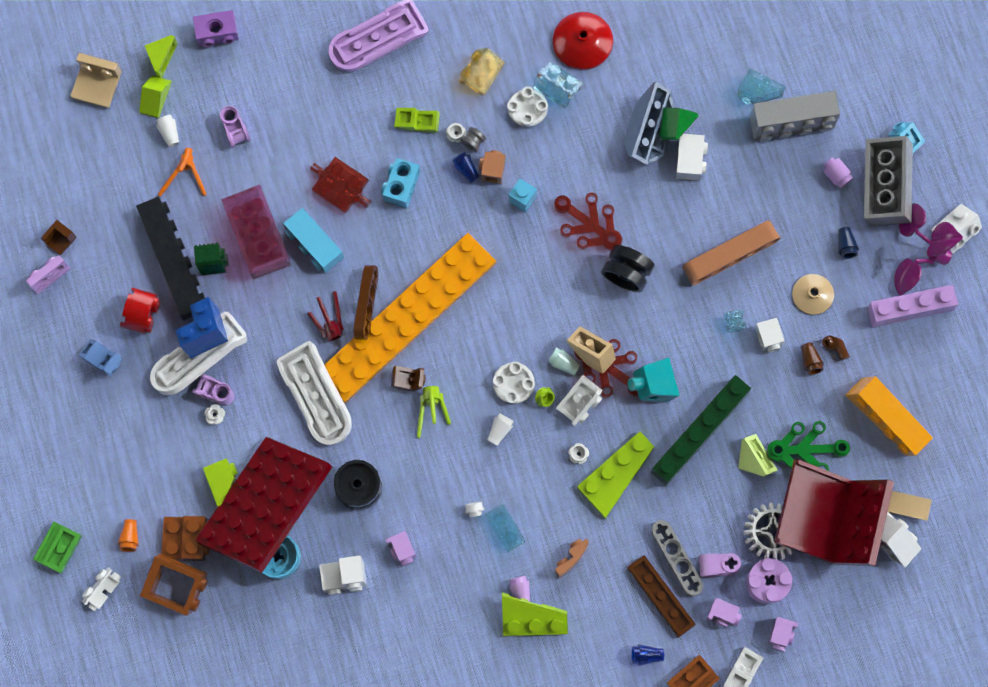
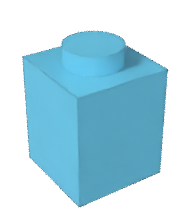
M519 178L508 195L509 203L526 213L537 197V188Z

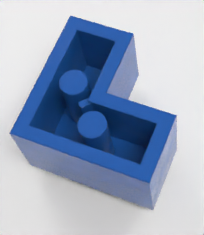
M209 297L190 305L194 322L176 330L179 345L190 358L228 342L220 311Z

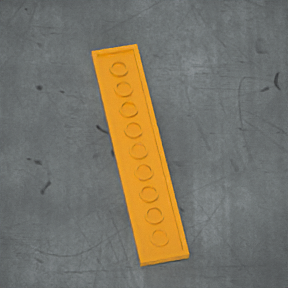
M469 233L463 236L371 321L367 340H356L353 338L325 364L344 403H347L497 263Z

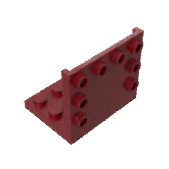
M794 460L774 543L833 565L876 566L894 482L888 479L852 481L807 462Z

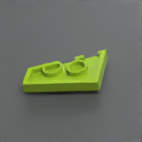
M502 593L503 636L568 634L566 610L545 604L539 605L529 602L524 598L518 599L509 596V594Z

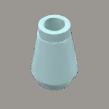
M556 348L548 360L552 367L575 375L580 367V364L563 349Z

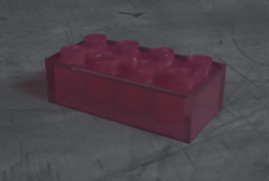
M260 184L221 199L253 280L292 265Z

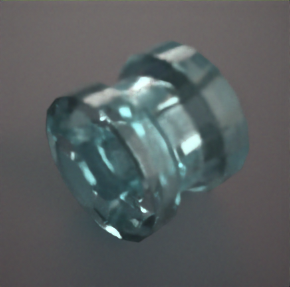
M734 310L723 314L724 320L727 321V332H735L747 328V324L743 320V310Z

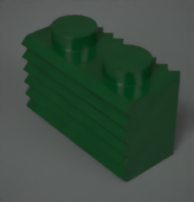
M217 242L211 245L208 243L207 245L199 244V246H194L195 265L201 275L226 273V266H229V258L225 248H221Z

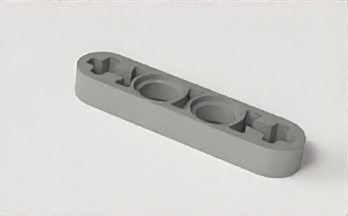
M665 520L656 521L652 526V535L684 592L691 597L698 596L703 589L702 580L670 524ZM658 525L667 528L665 530L667 538L670 535L672 536V539H668L664 544L661 543L664 540L663 535L656 533ZM669 543L677 545L678 552L676 554L670 555L666 552V546ZM679 562H685L689 570L684 574L679 573L676 565ZM693 573L694 576H691L690 579L693 583H698L697 592H694L693 589L689 591V581L686 579L683 582L682 578Z

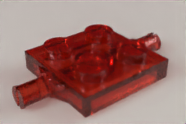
M334 157L325 169L313 163V167L311 166L310 170L319 175L317 183L312 188L314 193L345 214L356 202H359L365 208L370 205L371 200L362 195L364 187L369 182L368 178L337 157Z

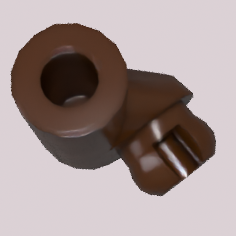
M830 335L823 338L822 345L827 349L836 351L840 361L850 358L842 339Z

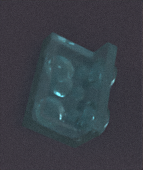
M550 61L538 73L533 88L563 108H566L571 98L582 88L583 82Z

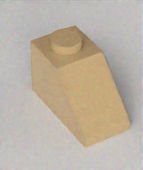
M581 326L567 339V343L586 365L602 374L616 360L611 343Z

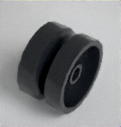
M614 245L609 254L611 261L605 262L601 274L611 283L623 289L637 293L642 292L647 283L645 277L651 275L655 266L654 262L630 247Z
M352 460L344 463L339 467L334 476L333 486L336 495L344 506L352 510L362 511L371 508L378 502L382 494V482L378 471L372 464L364 460ZM359 482H361V486H360V487L356 488V487L354 486V484H355V485H358Z

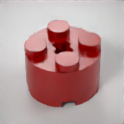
M132 287L131 291L133 294H128L122 312L125 322H120V327L144 335L146 332L151 333L154 325L153 313L157 314L160 307L159 298H157V294Z

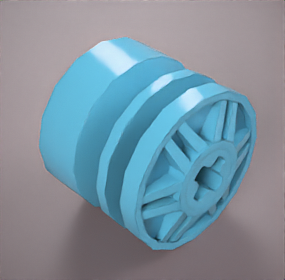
M288 535L275 553L278 554L281 551V555L284 556L283 560L279 559L276 562V559L272 557L262 572L272 579L290 577L297 571L300 565L301 552L299 546Z

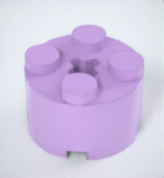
M771 558L761 560L752 567L747 575L748 593L760 604L778 603L789 593L792 586V575L787 566L779 560ZM771 578L773 580L772 584L767 586L765 584L766 579Z

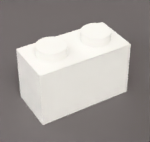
M683 134L679 138L676 179L700 181L702 174H706V162H703V155H707L708 143L704 142L705 135Z

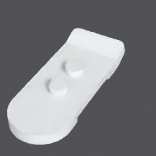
M229 312L221 313L228 342L193 358H190L179 346L154 365L150 374V381L159 393L174 395L182 391L235 347L247 342L245 331Z
M307 341L281 356L277 360V365L308 423L312 436L323 444H338L346 439L350 433L351 417L318 354L316 345L311 341Z

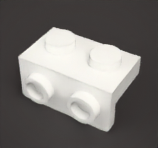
M960 204L938 223H951L964 237L950 249L952 253L963 247L971 237L982 229L979 215L963 204Z
M582 375L556 409L572 421L571 424L573 426L578 422L582 424L589 415L587 410L591 406L595 408L602 398L599 395L603 390Z

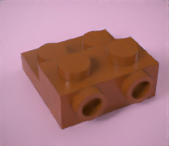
M205 516L164 517L162 554L180 561H205V555H209V549L199 545L195 539L208 522V519Z

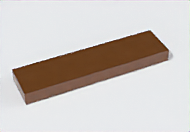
M645 555L627 567L628 571L678 638L696 625Z

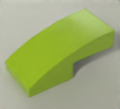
M396 108L394 127L409 131L438 133L440 113L438 111L417 110V108Z

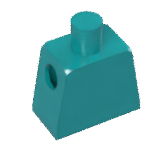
M670 358L642 366L633 372L634 378L628 380L629 390H637L639 399L642 401L669 402L680 396Z

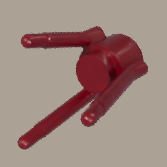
M333 291V300L337 323L330 321L320 297H317V302L326 321L323 325L324 329L314 315L308 312V316L320 331L323 339L326 338L328 342L342 337V331H344L336 291Z

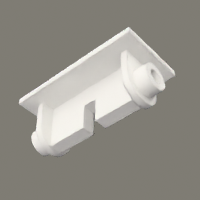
M109 567L99 572L95 578L97 582L93 587L89 586L82 595L84 598L82 602L85 605L90 602L88 607L93 611H96L97 608L100 609L108 596L102 593L103 590L106 589L112 593L120 583L119 579L121 576L116 572L111 575L110 573L113 570Z

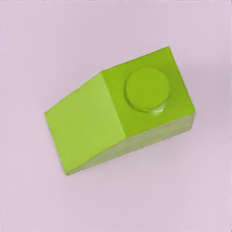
M227 458L203 468L217 506L223 503L228 491L236 481L235 475L238 474L234 462L230 463Z

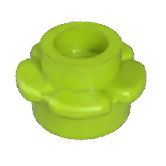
M549 387L540 388L535 395V402L540 407L550 406L555 399V395Z

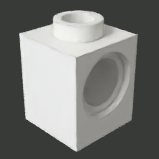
M774 318L757 323L755 331L762 352L768 350L771 353L780 350L784 343V338L778 319Z

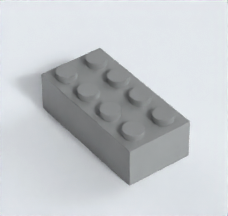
M836 91L754 103L750 115L754 140L764 142L771 140L773 137L788 138L792 134L808 135L817 130L821 132L832 130L835 128L840 116Z
M907 136L866 139L864 219L871 226L912 223L913 143Z

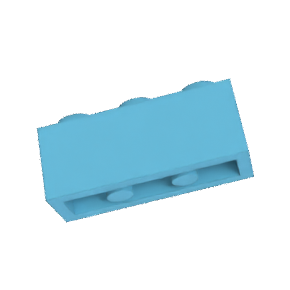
M303 208L283 223L286 229L284 231L286 236L291 241L295 239L298 242V249L305 256L308 254L313 259L311 263L318 271L322 269L327 273L344 258L343 252Z

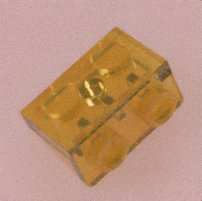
M488 48L477 49L472 54V61L462 70L459 83L467 84L481 96L486 94L505 64L501 58Z

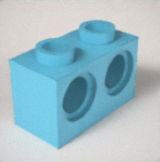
M396 158L394 164H390L388 182H384L381 189L385 202L408 208L421 172L420 165ZM401 170L409 172L404 177L398 175ZM397 188L402 190L399 195L391 193L392 190Z

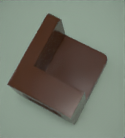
M58 220L41 237L42 241L59 255H62L77 238L69 228Z

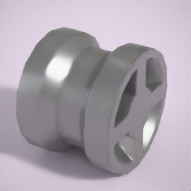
M470 127L468 134L462 137L461 143L469 150L477 152L479 145L485 142L486 137L476 128Z

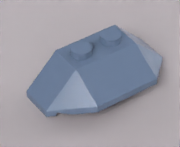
M653 82L636 102L624 138L629 157L643 165H648L665 156L669 140H661L660 130L663 108H674L671 98L672 91L657 82Z

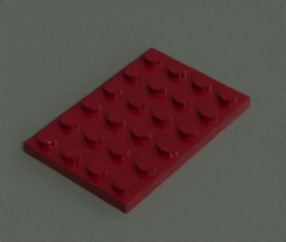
M265 437L228 491L223 503L217 507L195 541L199 545L262 574L332 469V466L324 460Z

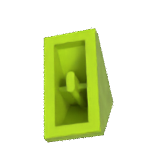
M173 35L145 45L157 77H163L178 45Z
M152 75L142 86L139 113L159 119L172 81Z

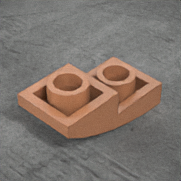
M578 539L570 545L571 549L568 550L571 559L568 560L566 557L556 564L558 567L555 568V573L559 579L567 574L582 558L589 544L587 539L583 541Z

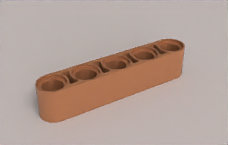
M768 220L690 260L682 266V269L693 286L775 244L781 238L771 221Z

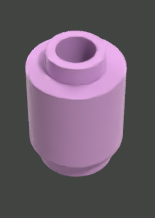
M832 157L823 165L825 167L823 172L840 189L853 179L850 175L851 171L839 158L835 160Z

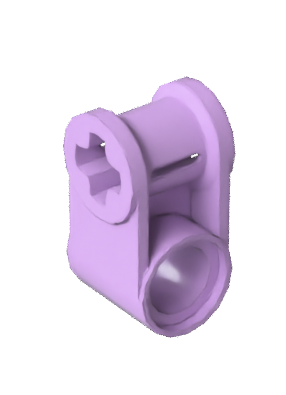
M233 106L224 107L220 112V118L231 147L233 148L235 144L245 140L250 141L244 123H242L237 109ZM229 114L235 115L232 121L225 120Z
M205 374L199 376L200 380L195 390H192V394L223 406L230 405L235 397L229 385ZM228 390V395L225 398H219L221 391Z
M733 553L699 555L700 577L713 578L735 575L740 569L741 560ZM728 560H732V562L736 563L737 565H734V568L730 569L729 566L725 564L728 563Z

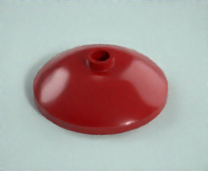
M589 12L570 14L563 18L554 30L553 49L562 63L570 68L589 70L598 67L609 57L612 51V31L606 21L596 14ZM584 33L587 36L585 38H581L579 35Z

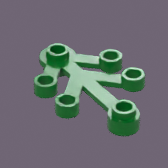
M822 421L815 422L812 430L797 446L788 445L796 436L804 432L805 427L801 422H795L790 432L782 440L772 441L767 448V454L772 460L783 461L791 469L794 459L790 455L798 454L805 462L817 467L823 466L827 471H829L828 465L820 463L811 454L833 453L836 457L843 458L850 452V445L845 440H838L834 444L810 445L818 435L823 434L826 430V425ZM819 424L823 427V430L817 431L815 426ZM799 425L802 429L801 432H796L794 426ZM838 445H844L845 451H840ZM780 447L782 453H775L774 448Z

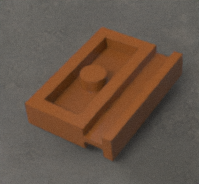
M698 655L666 684L669 687H711L720 677Z

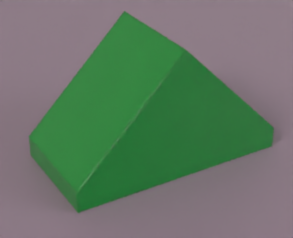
M663 108L660 130L661 140H678L698 118V114L682 108Z

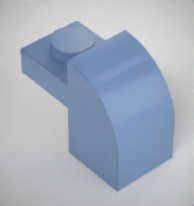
M92 339L89 340L79 354V357L109 377L119 368L122 362L121 356L109 351L99 342Z

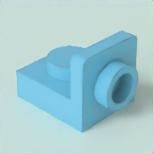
M899 122L893 127V131L888 134L889 137L907 136L913 143V153L925 143L913 122Z

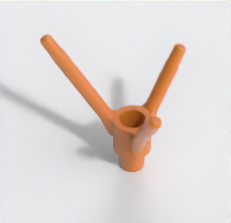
M185 148L177 168L161 188L158 196H162L176 175L183 170H191L203 196L207 194L193 162L194 157L192 156L193 150L191 148Z

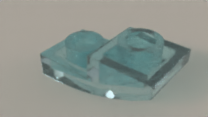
M505 504L485 514L507 552L526 542Z

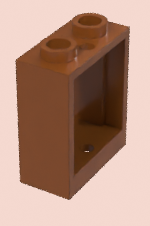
M159 554L154 557L140 597L187 616L193 613V611L196 612L200 604L198 597L200 592H203L206 588L208 580L205 578L207 573ZM165 567L195 579L185 606L155 593Z

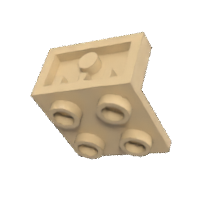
M78 53L76 61L80 66V70L71 93V98L109 108L122 73L118 63Z

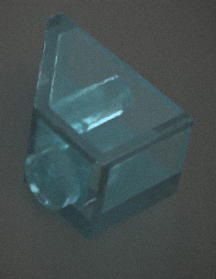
M749 69L738 88L736 96L747 104L767 102L781 98L784 95L786 86Z

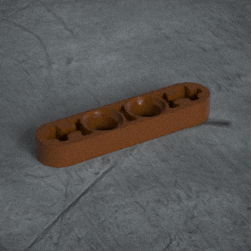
M365 265L363 269L353 329L356 340H367L369 337L379 276L376 265Z

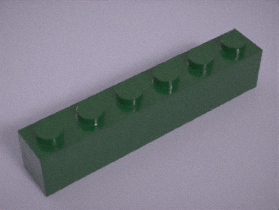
M735 374L654 465L651 473L664 485L668 486L747 397L752 388Z

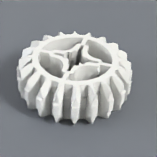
M769 503L768 510L762 504L760 506L761 512L755 508L753 510L755 516L749 514L747 517L752 523L745 522L744 527L750 530L744 531L743 534L750 536V538L745 540L746 544L753 542L750 551H753L755 548L759 550L756 553L757 557L763 552L765 553L764 559L769 558V554H771L772 559L777 560V554H779L783 560L785 559L784 551L788 555L793 553L790 548L784 546L777 548L772 533L766 532L770 530L771 525L774 531H777L778 523L775 516H781V504H778L776 509H774L773 503ZM768 516L767 527L756 529L757 522L761 518ZM757 536L766 538L770 548L764 546Z

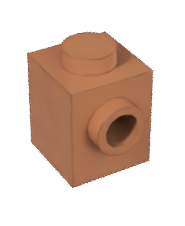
M496 150L485 151L484 158H480L479 170H482L481 181L502 184L506 155Z

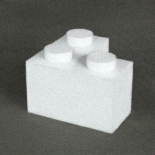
M887 512L880 547L883 548L892 561L905 568L922 548L916 542L918 538L908 531L909 526L901 519H894Z
M360 555L339 558V562L319 565L322 589L324 593L328 592V595L341 594V590L347 589L350 592L362 591V587H367L364 561Z

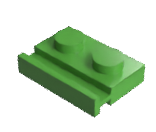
M53 522L33 560L62 574L82 535Z

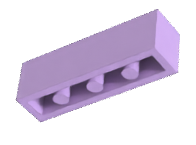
M953 285L872 301L867 309L872 328L954 311L958 306V301Z

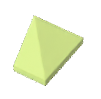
M754 434L741 441L738 469L764 477L776 472L777 468L757 435Z

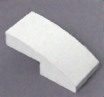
M744 646L723 687H748L764 657Z

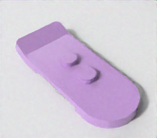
M404 0L386 8L384 12L354 28L337 34L330 42L329 56L333 65L339 70L345 72L357 71L413 40L424 37L429 30L412 0Z

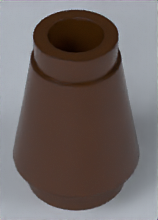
M813 343L803 344L801 352L804 371H807L808 375H816L824 370V362L813 346Z

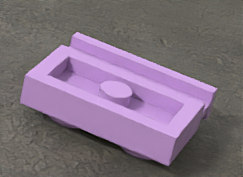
M58 255L57 257L50 258L40 270L33 271L26 282L39 294L70 270V268Z

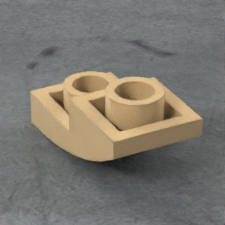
M892 491L888 512L928 521L932 500Z

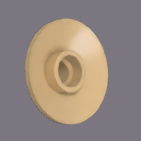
M809 274L801 277L795 283L792 290V298L800 311L809 315H818L828 310L833 303L834 290L831 283L823 276ZM812 289H815L818 292V295L814 296L810 293V291Z

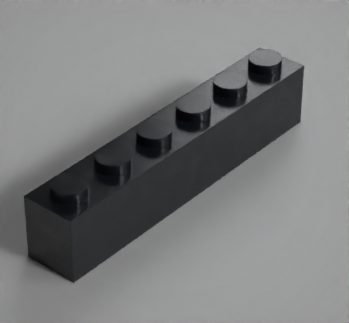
M158 196L138 204L136 207L178 312L183 321L193 317L190 305L205 299L203 292L199 294L197 286H200L196 274H191L189 268L193 266L189 257H184L182 252L185 249L181 237L177 238L175 235L178 229L174 220H169L167 214L170 213L167 202H162Z

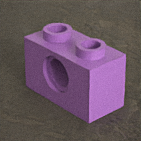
M233 10L193 17L195 35L199 47H211L217 43L230 44L235 40H239ZM214 28H221L217 33L212 32Z

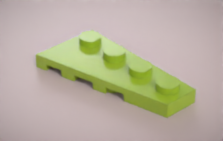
M639 431L577 486L578 490L605 519L654 449V445Z

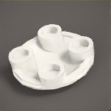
M525 87L511 97L507 108L513 122L520 126L529 127L543 121L547 115L548 103L543 94L533 90L531 87Z
M519 362L507 363L501 366L493 378V388L496 395L504 402L510 404L521 403L527 400L535 386L531 370Z

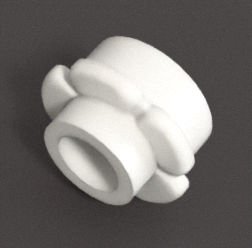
M459 123L451 124L446 130L448 140L451 142L456 141L457 143L461 142L462 137L466 136V129Z
M217 404L206 408L204 412L206 421L209 424H220L225 417L224 409L220 408Z
M581 443L571 446L568 451L569 459L573 463H585L589 456L588 448Z
M481 501L465 505L466 511L464 513H469V517H476L482 515L481 511L485 510V508L482 506Z

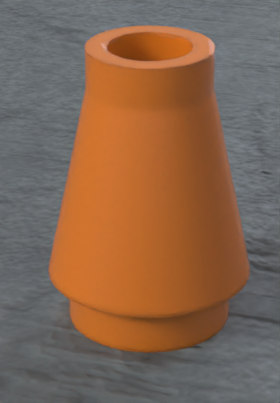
M124 520L118 540L119 550L135 552L139 546L136 520Z

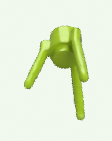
M424 387L423 395H420L421 403L417 438L421 437L425 403L427 406H430L433 424H436L435 406L439 402L447 424H451L443 393L439 392V387Z

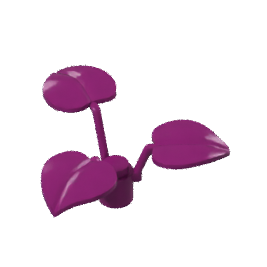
M916 203L912 204V223L899 224V231L905 237H910L915 232L916 235L930 245L927 249L929 259H915L913 262L911 259L906 258L899 264L895 272L894 284L900 296L911 290L919 282L922 274L919 263L933 264L937 262L942 265L948 264L952 258L950 249L964 238L951 223L942 222L934 228L931 235L932 240H929L918 230L926 222V213L922 206Z

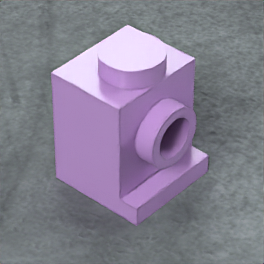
M405 531L385 539L388 546L393 545L390 548L394 560L399 559L402 567L414 562L413 558H416V555Z
M715 598L706 620L711 621L714 618L716 619L715 623L721 626H737L742 614L738 613L740 607Z
M777 616L768 644L773 645L772 649L785 652L787 645H791L795 632H792V629H796L798 623Z

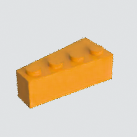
M876 376L861 378L845 394L855 406L883 431L887 438L898 445L897 448L902 454L916 456L933 439Z

